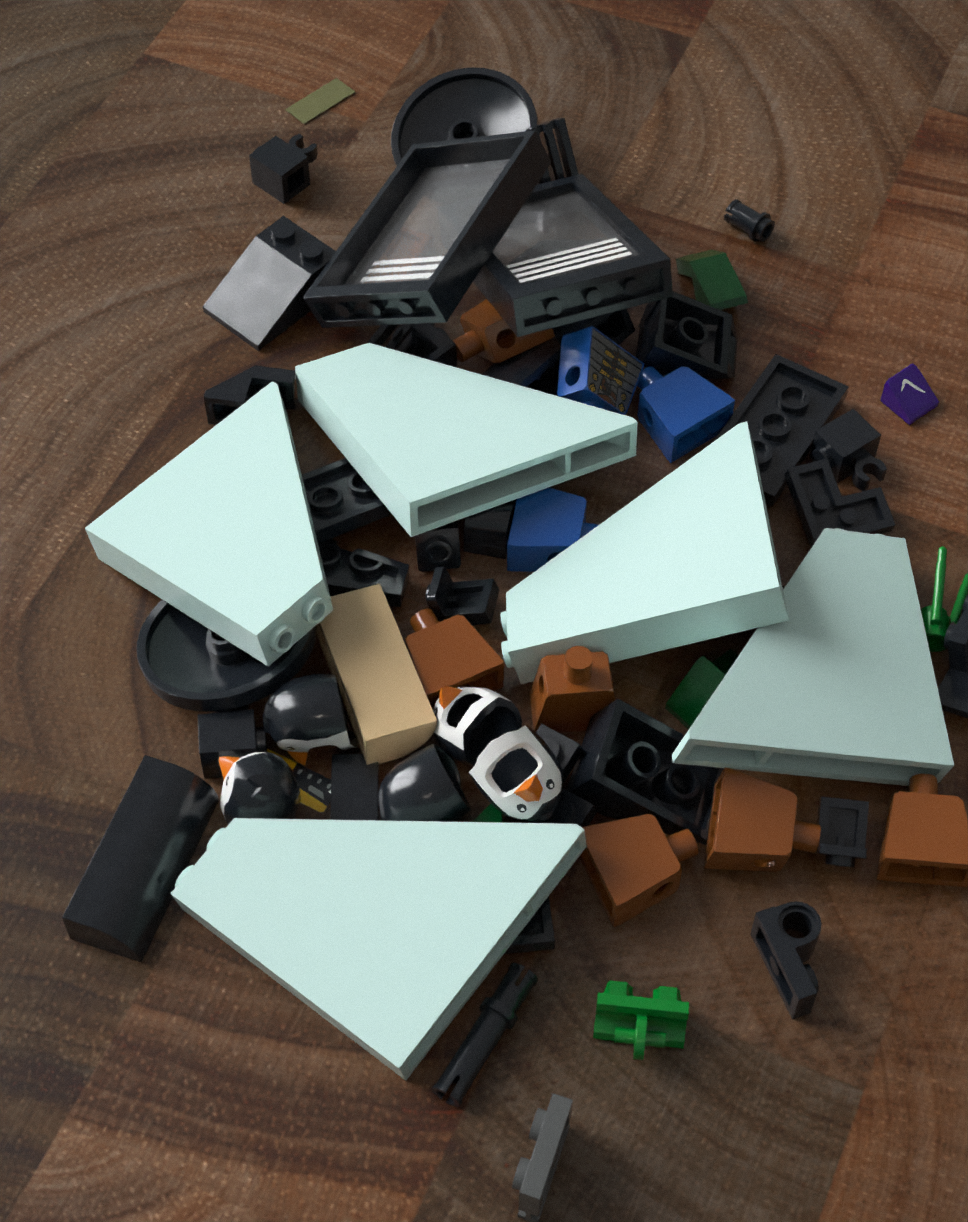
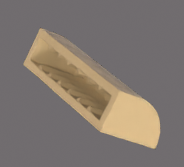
M380 584L331 596L333 611L322 622L317 624V638L331 674L337 677L343 706L353 732L357 737L361 753L367 765L375 762L381 764L404 757L420 748L429 740L436 729L437 719Z

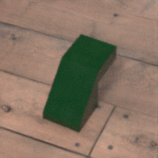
M710 249L676 258L678 274L692 277L696 301L719 310L748 303L747 295L725 252Z

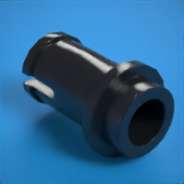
M738 199L733 200L726 209V212L731 213L732 216L724 214V220L727 223H731L748 233L752 241L760 240L763 242L770 237L774 230L775 222L771 220L770 214L767 212L760 214Z

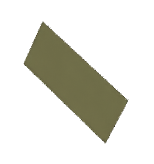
M335 78L285 110L305 124L352 95L355 91L338 78Z

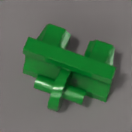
M610 980L606 985L604 993L598 992L593 1039L632 1044L633 1060L640 1061L644 1059L645 1046L684 1049L689 1002H682L680 991L676 987L659 986L653 989L652 998L633 996V987L628 982Z

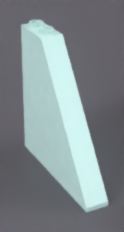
M366 343L295 366L299 402L410 537L636 456L638 422L633 417L372 343Z
M274 382L269 383L85 527L99 560L267 666H270L283 653L287 652L298 640L333 611L288 415L278 384Z
M747 422L737 424L506 592V611L501 612L500 617L507 641L501 643V648L507 668H515L521 684L534 681L543 657L565 654L573 646H584L591 652L603 651L608 653L609 663L789 620L757 456Z
M825 528L783 589L789 620L759 627L755 630L673 752V763L909 786L910 777L922 773L934 775L939 783L954 767L906 539L885 536L883 534L846 531L839 528Z
M234 818L226 828L219 829L211 837L207 844V851L197 863L188 866L181 872L175 882V889L170 894L187 914L406 1081L587 847L585 830L577 824Z

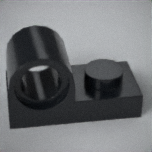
M517 499L466 517L464 524V552L506 559L507 544Z
M798 901L788 902L756 912L750 933L792 1020L811 1012L817 992L819 991L817 977L809 964L803 965V963L809 960L814 953L822 923L819 914L813 907ZM785 929H796L802 932L805 937H791L785 932Z

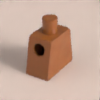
M486 299L461 315L460 322L465 334L452 341L456 344L457 359L462 363L476 355L493 363H500L555 337L553 329L550 328L517 337Z
M423 609L411 617L410 625L414 633L409 634L405 638V645L432 709H434L435 703L439 698L440 689L443 686L453 688L480 687L492 691L503 688V660L464 616L455 615L440 622L432 609Z
M573 646L565 654L547 655L541 659L529 692L533 730L535 732L541 724L558 733L586 731L591 716L616 700L608 653L603 651L591 652L584 646Z
M725 767L714 787L704 868L766 872L781 871L789 860L792 849L816 852L820 840L821 826L795 820L798 797L794 792Z
M925 773L913 775L909 779V792L899 791L894 793L885 821L876 873L877 880L968 888V818L964 801L958 796L938 794V780L934 775Z
M651 814L582 827L585 830L587 847L579 858L613 927L625 923L674 894L679 889L682 874L679 862L698 855L696 840L689 829L665 836L656 817Z

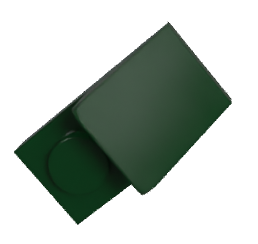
M729 649L713 663L702 655L697 659L669 698L665 709L689 730L738 655Z

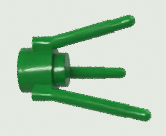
M944 546L938 549L932 605L921 609L930 652L946 649L944 648V638L947 629L951 623L957 624L965 598L968 595L967 573L959 588L949 617L947 611L942 608L947 549Z

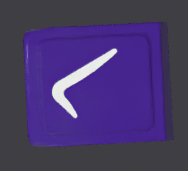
M910 364L885 382L880 400L909 425L939 404L929 384L914 364Z

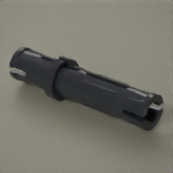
M511 963L509 965L507 973L492 997H485L481 1003L479 1018L472 1026L437 1083L433 1085V1093L442 1099L451 1083H456L454 1090L446 1101L447 1104L460 1107L463 1098L491 1052L500 1041L505 1030H511L518 1020L516 1012L525 1001L533 986L538 982L537 976L531 970H528L520 985H515L525 966L518 963Z

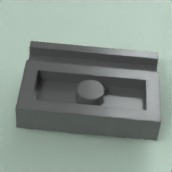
M553 1093L548 1109L538 1108L529 1134V1139L536 1141L531 1159L521 1157L512 1184V1189L520 1191L518 1217L521 1219L539 1222L570 1128L572 1099Z

